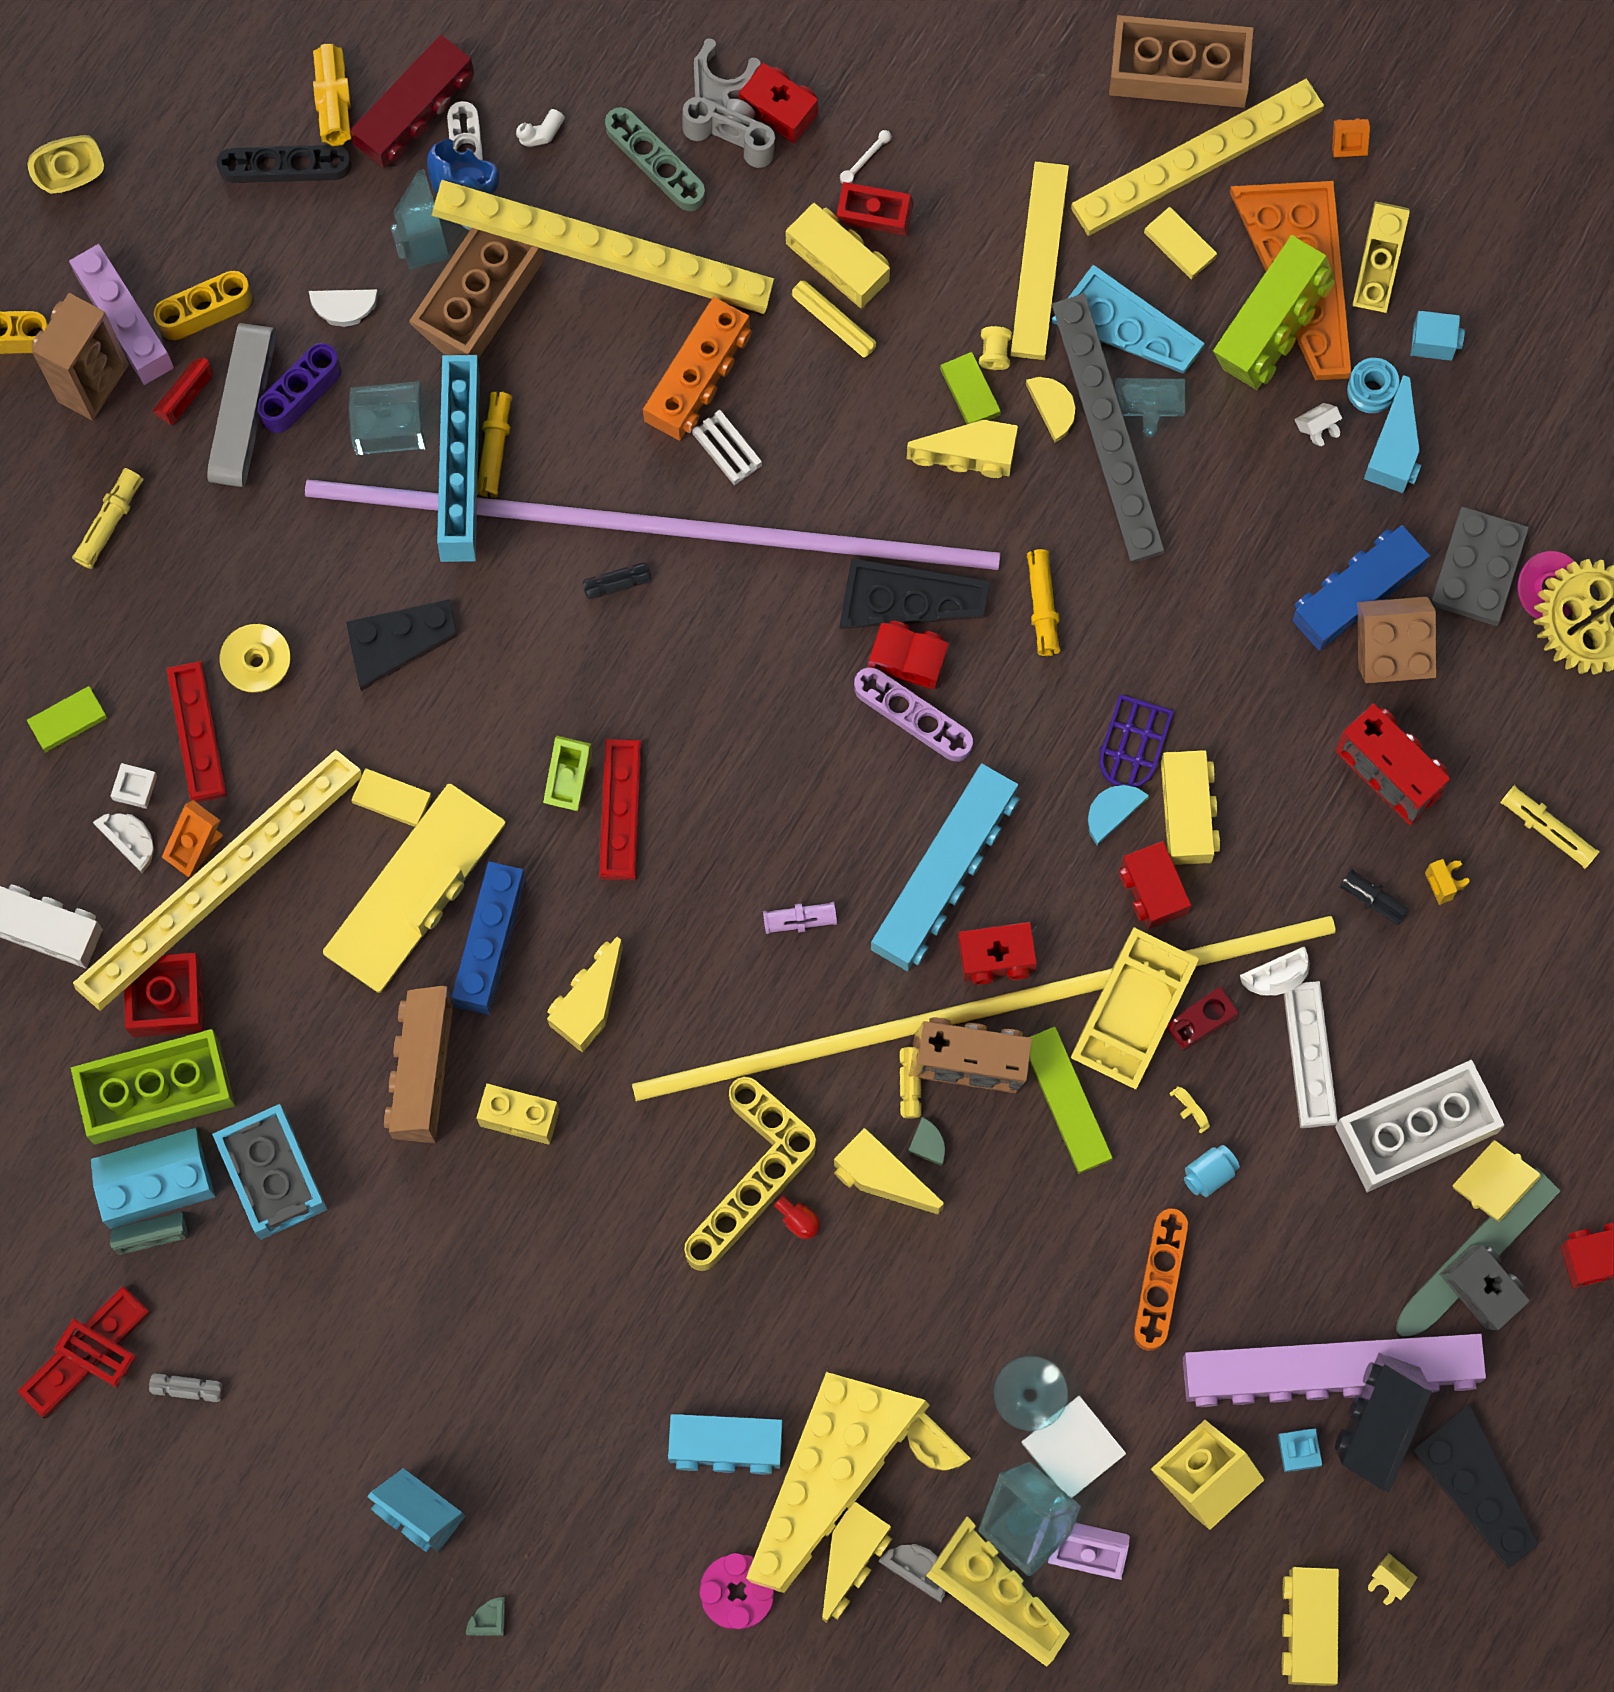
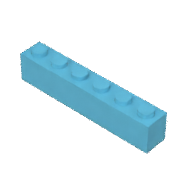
M442 355L437 535L440 562L476 561L480 372L477 355Z
M981 763L871 941V950L907 972L913 963L919 965L929 949L925 945L931 933L936 936L939 934L947 920V916L943 915L950 903L954 906L958 903L966 888L961 884L968 873L974 876L982 864L984 857L980 853L986 844L992 846L1002 830V827L998 826L1004 814L1010 817L1020 801V798L1016 796L1018 790L1017 783Z

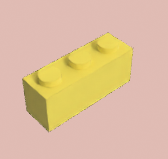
M813 203L786 230V245L862 309L889 282V263L879 252L874 251L872 253L863 245L862 238L851 229L847 231L838 224L837 217L829 209H821Z
M1206 750L1163 753L1161 772L1167 851L1173 865L1211 863L1214 852L1220 851L1219 831L1212 830L1211 818L1217 817L1216 796H1210L1209 783H1214L1213 761L1207 762Z
M1293 1567L1289 1570V1576L1283 1577V1599H1289V1614H1283L1282 1635L1283 1637H1289V1652L1282 1653V1675H1288V1684L1334 1686L1338 1684L1339 1569Z

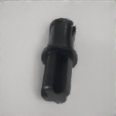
M1353 868L1339 887L1366 905L1365 909L1372 908L1395 925L1401 924L1409 912L1408 907L1382 890L1384 886H1376Z

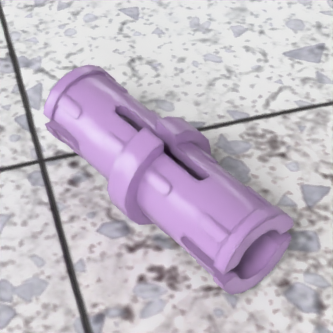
M834 902L804 907L800 903L794 904L795 908L763 911L766 934L798 929L799 933L805 932V928L837 925Z

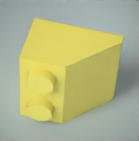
M1206 1420L1199 1424L1151 1468L1158 1479L1188 1512L1209 1530L1264 1481L1248 1455Z

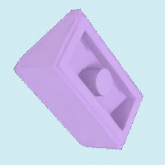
M1058 1519L1048 1563L1121 1580L1130 1536Z

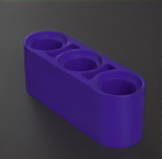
M325 343L312 346L260 398L258 411L267 430L281 433L289 429L337 381L341 374V366L337 353L332 346ZM321 360L332 361L326 368L316 367L317 363ZM297 384L308 385L303 392L296 393L292 391L293 387ZM273 408L284 409L279 416H268L269 411Z

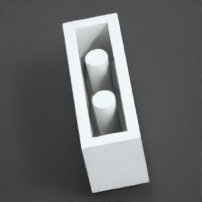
M10 885L9 889L0 886V938L87 969L103 931L99 923L95 921V915L78 908L75 910V913L62 909V903L49 897H43L42 901L29 897V891L16 885Z

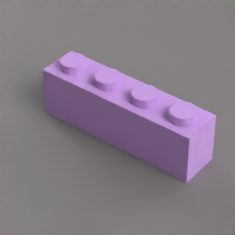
M97 244L69 260L78 281L93 305L106 312L125 356L142 383L146 385L172 370L174 367L167 351L101 246Z

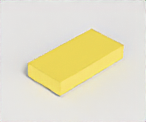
M1171 207L1166 209L1145 228L1144 233L1191 280L1217 257V253Z
M365 768L353 795L352 803L416 827L423 818L432 795L427 791Z

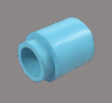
M1221 1145L1217 1149L1212 1147L1185 1167L1187 1176L1184 1177V1181L1192 1193L1208 1197L1235 1177V1171L1240 1166L1236 1157L1226 1146Z

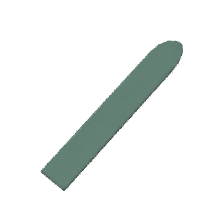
M1538 1168L1534 1170L1540 1173L1541 1178L1499 1223L1489 1216L1410 1299L1397 1320L1396 1332L1400 1336L1416 1335L1428 1329L1459 1298L1439 1274L1470 1245H1483L1484 1247H1491L1500 1255L1560 1192Z

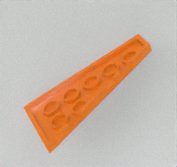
M1334 181L1231 186L1230 194L1265 271L1269 269L1291 235L1327 256L1335 275L1333 278L1335 280L1334 286L1325 298L1320 297L1314 306L1315 313L1311 321L1305 327L1301 325L1295 337L1315 380L1350 379L1351 363Z

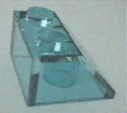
M425 170L416 173L393 211L396 224L390 225L399 259L406 258L409 270L449 259L439 218L431 216L434 201Z
M420 381L350 388V434L356 455L425 449Z
M1029 1462L1000 1472L978 1532L1026 1575L1030 1576L1070 1536L1081 1506Z

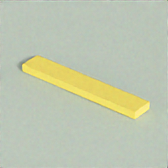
M1036 161L1034 164L1010 355L1013 357L1045 360L1069 165Z

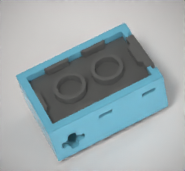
M280 1104L212 1134L254 1233L260 1240L328 1210L286 1112Z

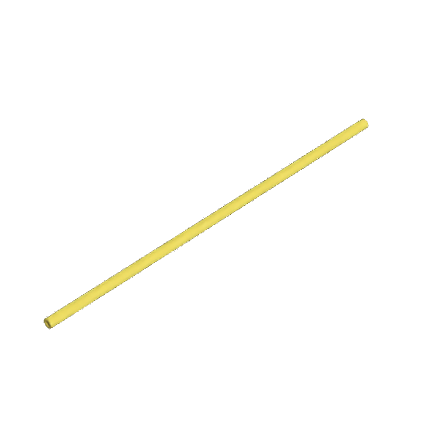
M1332 916L1184 952L1199 959L1197 967L1334 934L1335 925ZM1112 968L633 1083L635 1099L640 1101L914 1035L923 1021L929 1022V1018L932 1017L948 1019L951 1021V1025H956L1101 990L1104 988Z

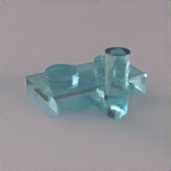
M1115 378V392L1123 416H1143V432L1146 436L1152 437L1156 434L1159 416L1185 415V379Z

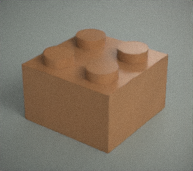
M1428 597L1357 602L1358 669L1365 683L1436 678V611Z

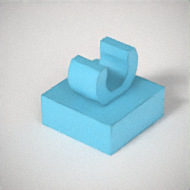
M1316 1428L1278 1435L1284 1472L1322 1466Z

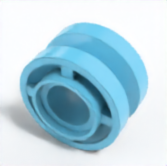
M1368 358L1359 362L1354 367L1347 386L1350 402L1358 410L1365 413H1379L1386 410L1394 401L1399 387L1398 373L1392 364L1380 358ZM1365 382H1377L1381 389L1371 390L1365 385Z

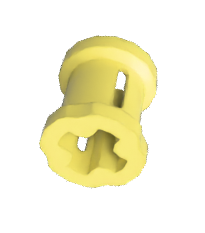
M998 326L983 328L981 330V338L984 340L983 355L979 358V364L982 368L989 370L1007 369L1010 366V360L1007 357L1008 341L1012 339V332L1007 328Z

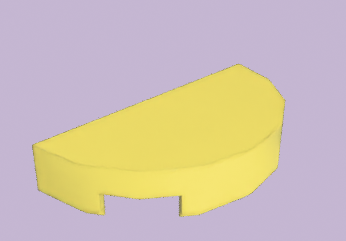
M1044 377L1027 379L1026 386L1056 443L1068 434L1074 422L1076 408L1073 396L1064 385L1054 379Z
M925 1413L922 1416L918 1414L908 1427L909 1433L907 1436L910 1449L916 1458L929 1468L943 1471L956 1469L971 1459Z

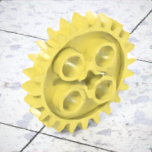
M1590 559L1581 561L1580 567L1576 562L1567 565V571L1564 568L1555 571L1557 579L1550 578L1545 581L1550 590H1542L1538 593L1545 603L1534 606L1535 610L1543 613V617L1534 620V624L1544 625L1545 630L1540 632L1537 637H1548L1549 642L1544 647V650L1547 651L1555 648L1557 652L1553 660L1556 662L1566 658L1565 669L1567 670L1574 668L1577 663L1579 674L1588 672L1589 668L1593 675L1601 673L1603 668L1606 672L1614 670V627L1610 623L1611 613L1614 614V605L1592 618L1591 623L1581 626L1571 636L1567 633L1568 629L1590 616L1591 611L1601 608L1611 598L1614 599V565L1609 566L1605 570L1604 560L1595 562L1593 567ZM1591 584L1599 590L1600 597L1598 601L1590 594ZM1564 604L1571 608L1573 612L1572 620H1568L1564 616L1562 610ZM1584 633L1591 637L1593 641L1592 649H1588L1584 645Z

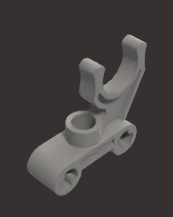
M706 39L701 51L694 58L695 97L687 100L683 106V133L687 138L694 141H702L711 134L743 147L744 159L752 167H765L772 162L774 157L775 134L769 126L754 120V109L748 103L739 100L740 90L760 67L761 63L757 58H750L747 69L741 76L729 80L718 78L707 67L708 62L716 54V42L713 39Z

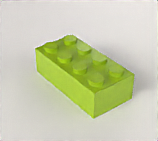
M1293 235L1289 237L1213 350L1224 371L1255 390H1258L1262 383L1267 384L1276 371L1275 364L1280 356L1289 353L1296 340L1294 336L1301 325L1305 327L1311 321L1315 313L1314 306L1320 297L1325 298L1334 286L1335 280L1333 278L1335 275L1325 254Z
M213 1029L70 1067L86 1136L94 1145L235 1107L219 1038Z

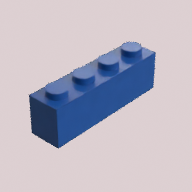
M1403 525L1394 532L1390 529L1383 532L1374 541L1376 545L1367 553L1364 550L1358 552L1348 562L1349 568L1341 574L1337 571L1333 572L1322 582L1321 586L1323 588L1314 596L1309 592L1295 604L1296 610L1292 621L1319 652L1358 621L1357 602L1385 600L1426 567L1430 555Z
M488 861L451 997L456 1008L486 1015L491 1014L526 883L523 869Z

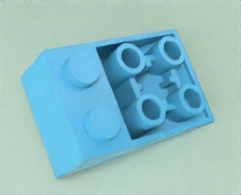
M404 1468L367 1496L375 1503L371 1508L375 1514L396 1530L400 1525H403L404 1528L401 1533L425 1552L430 1547L439 1552L465 1518V1515Z

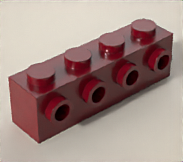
M440 34L353 126L350 133L354 146L383 169L391 161L396 162L405 151V146L414 137L418 138L425 132L428 122L436 113L441 114L450 104L451 97L459 89L463 90L470 84L474 74L471 58Z

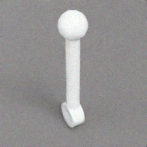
M881 131L878 136L879 139L849 171L846 170L841 173L840 181L842 184L843 182L853 183L854 175L883 144L891 141L892 135L889 131Z

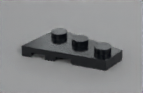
M449 599L346 622L361 691L370 687L372 682L384 675H391L398 671L400 666L418 656L422 657L457 637Z

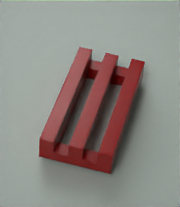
M74 1318L53 1349L117 1389L121 1384L120 1381L123 1376H126L131 1363H134L137 1359V1356ZM75 1330L81 1331L124 1357V1360L119 1364L73 1336ZM67 1343H72L116 1370L113 1377L66 1349Z

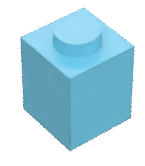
M1418 311L1413 327L1410 356L1452 361L1456 349H1462L1465 329L1459 328L1460 316Z

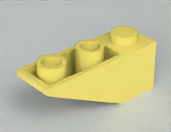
M1375 201L1352 306L1387 312L1410 213L1409 208Z
M981 420L908 442L907 459L913 460L915 464L921 466L945 465L948 469L955 472H966L967 470L980 471L984 476L990 478H1000L1002 475L1010 476L1018 426Z
M618 937L611 944L606 941L594 955L595 963L588 971L582 969L571 982L572 990L565 998L559 996L547 1011L550 1014L547 1018L549 1026L582 1053L606 1026L623 950L621 939Z
M854 1502L846 1511L832 1533L822 1616L826 1623H828L832 1616L837 1620L850 1603V1600L845 1598L851 1587L855 1585L857 1588H860L871 1572V1569L866 1565L872 1556L876 1554L881 1557L892 1541V1538L887 1535L891 1530V1526L857 1502Z

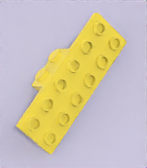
M447 784L324 948V956L377 993H381L427 930L433 929L439 922L443 914L442 910L450 900L453 901L460 894L464 887V880L505 827V821L452 784Z

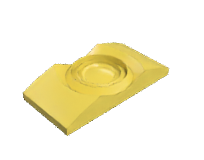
M1133 927L1070 1058L1137 1089L1199 959Z

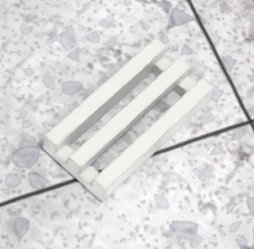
M721 410L714 413L713 418H707L703 421V425L700 427L696 426L692 429L693 435L734 486L762 466V461ZM720 424V426L733 440V442L737 445V447L741 450L745 457L750 461V465H747L744 462V460L739 456V454L735 451V449L731 446L727 439L718 430L716 425ZM709 431L739 467L741 470L739 473L736 474L705 433Z

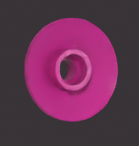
M1545 551L1536 554L1529 559L1520 573L1518 580L1520 601L1525 610L1536 619L1543 617V613L1534 609V606L1545 603L1538 595L1542 591L1543 581L1550 578L1557 579L1555 571L1561 568L1567 571V565L1574 562L1566 554L1557 551ZM1564 604L1562 610L1564 616L1567 617L1572 613V610L1568 605Z

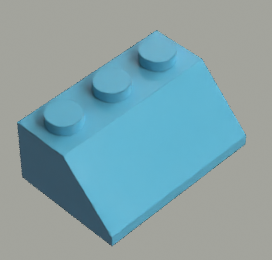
M197 1128L91 1159L93 1188L103 1223L110 1229L215 1198Z

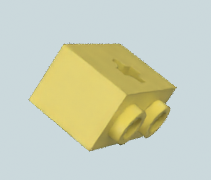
M486 1084L477 1114V1121L480 1127L550 1145L560 1110L555 1101Z

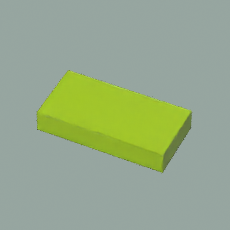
M972 352L940 365V370L966 424L981 420H991L1000 416L1001 411Z
M90 686L29 718L27 722L46 753L108 718Z

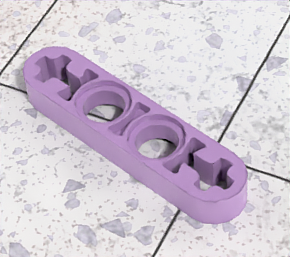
M865 668L857 673L854 679V691L861 701L951 761L965 760L971 754L973 738L966 728L880 670ZM872 678L876 679V687L883 693H885L886 687L890 688L885 694L882 703L878 702L880 700L879 692L874 689H870L868 692L864 691L863 680L869 682ZM896 696L904 697L909 703L908 709L903 713L893 712L888 705L892 698ZM924 716H931L937 720L938 727L931 733H925L919 729L918 721ZM944 726L948 727L946 735L951 739L957 740L959 737L964 739V750L959 747L955 751L951 750V742L944 736H942L941 742L936 741L941 736Z

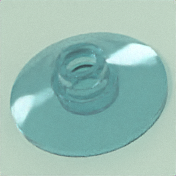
M1026 1356L1011 1361L1000 1371L995 1381L994 1402L999 1414L1010 1425L1021 1430L1035 1431L1050 1426L1061 1416L1067 1403L1068 1390L1065 1378L1054 1364L1040 1357ZM1027 1389L1035 1390L1037 1399L1033 1402L1026 1401L1023 1397L1024 1391Z

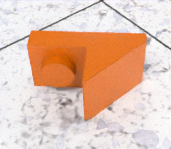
M194 800L190 801L181 812L162 858L187 877H191L221 841L223 835L217 831L221 820Z

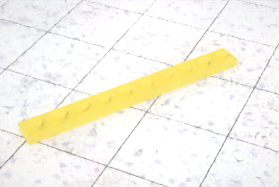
M441 180L431 215L712 299L714 296L725 303L764 314L766 311L774 278L445 180Z
M337 750L332 752L73 982L75 989L101 1011L361 779V770Z

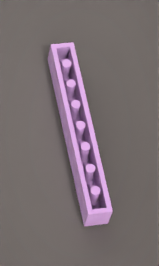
M1470 1334L1187 1352L1183 1356L1186 1402L1195 1401L1196 1407L1217 1406L1218 1400L1232 1399L1233 1405H1245L1255 1403V1397H1269L1270 1402L1276 1403L1292 1401V1395L1306 1394L1307 1400H1322L1329 1398V1393L1343 1392L1344 1398H1355V1396H1361L1365 1383H1363L1365 1370L1370 1362L1375 1363L1378 1353L1420 1367L1432 1392L1440 1391L1439 1386L1454 1385L1455 1391L1477 1389L1476 1383H1481L1486 1379L1482 1335Z

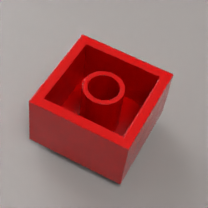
M196 953L162 955L124 989L125 1029L132 1038L191 1034L204 1031L202 961Z

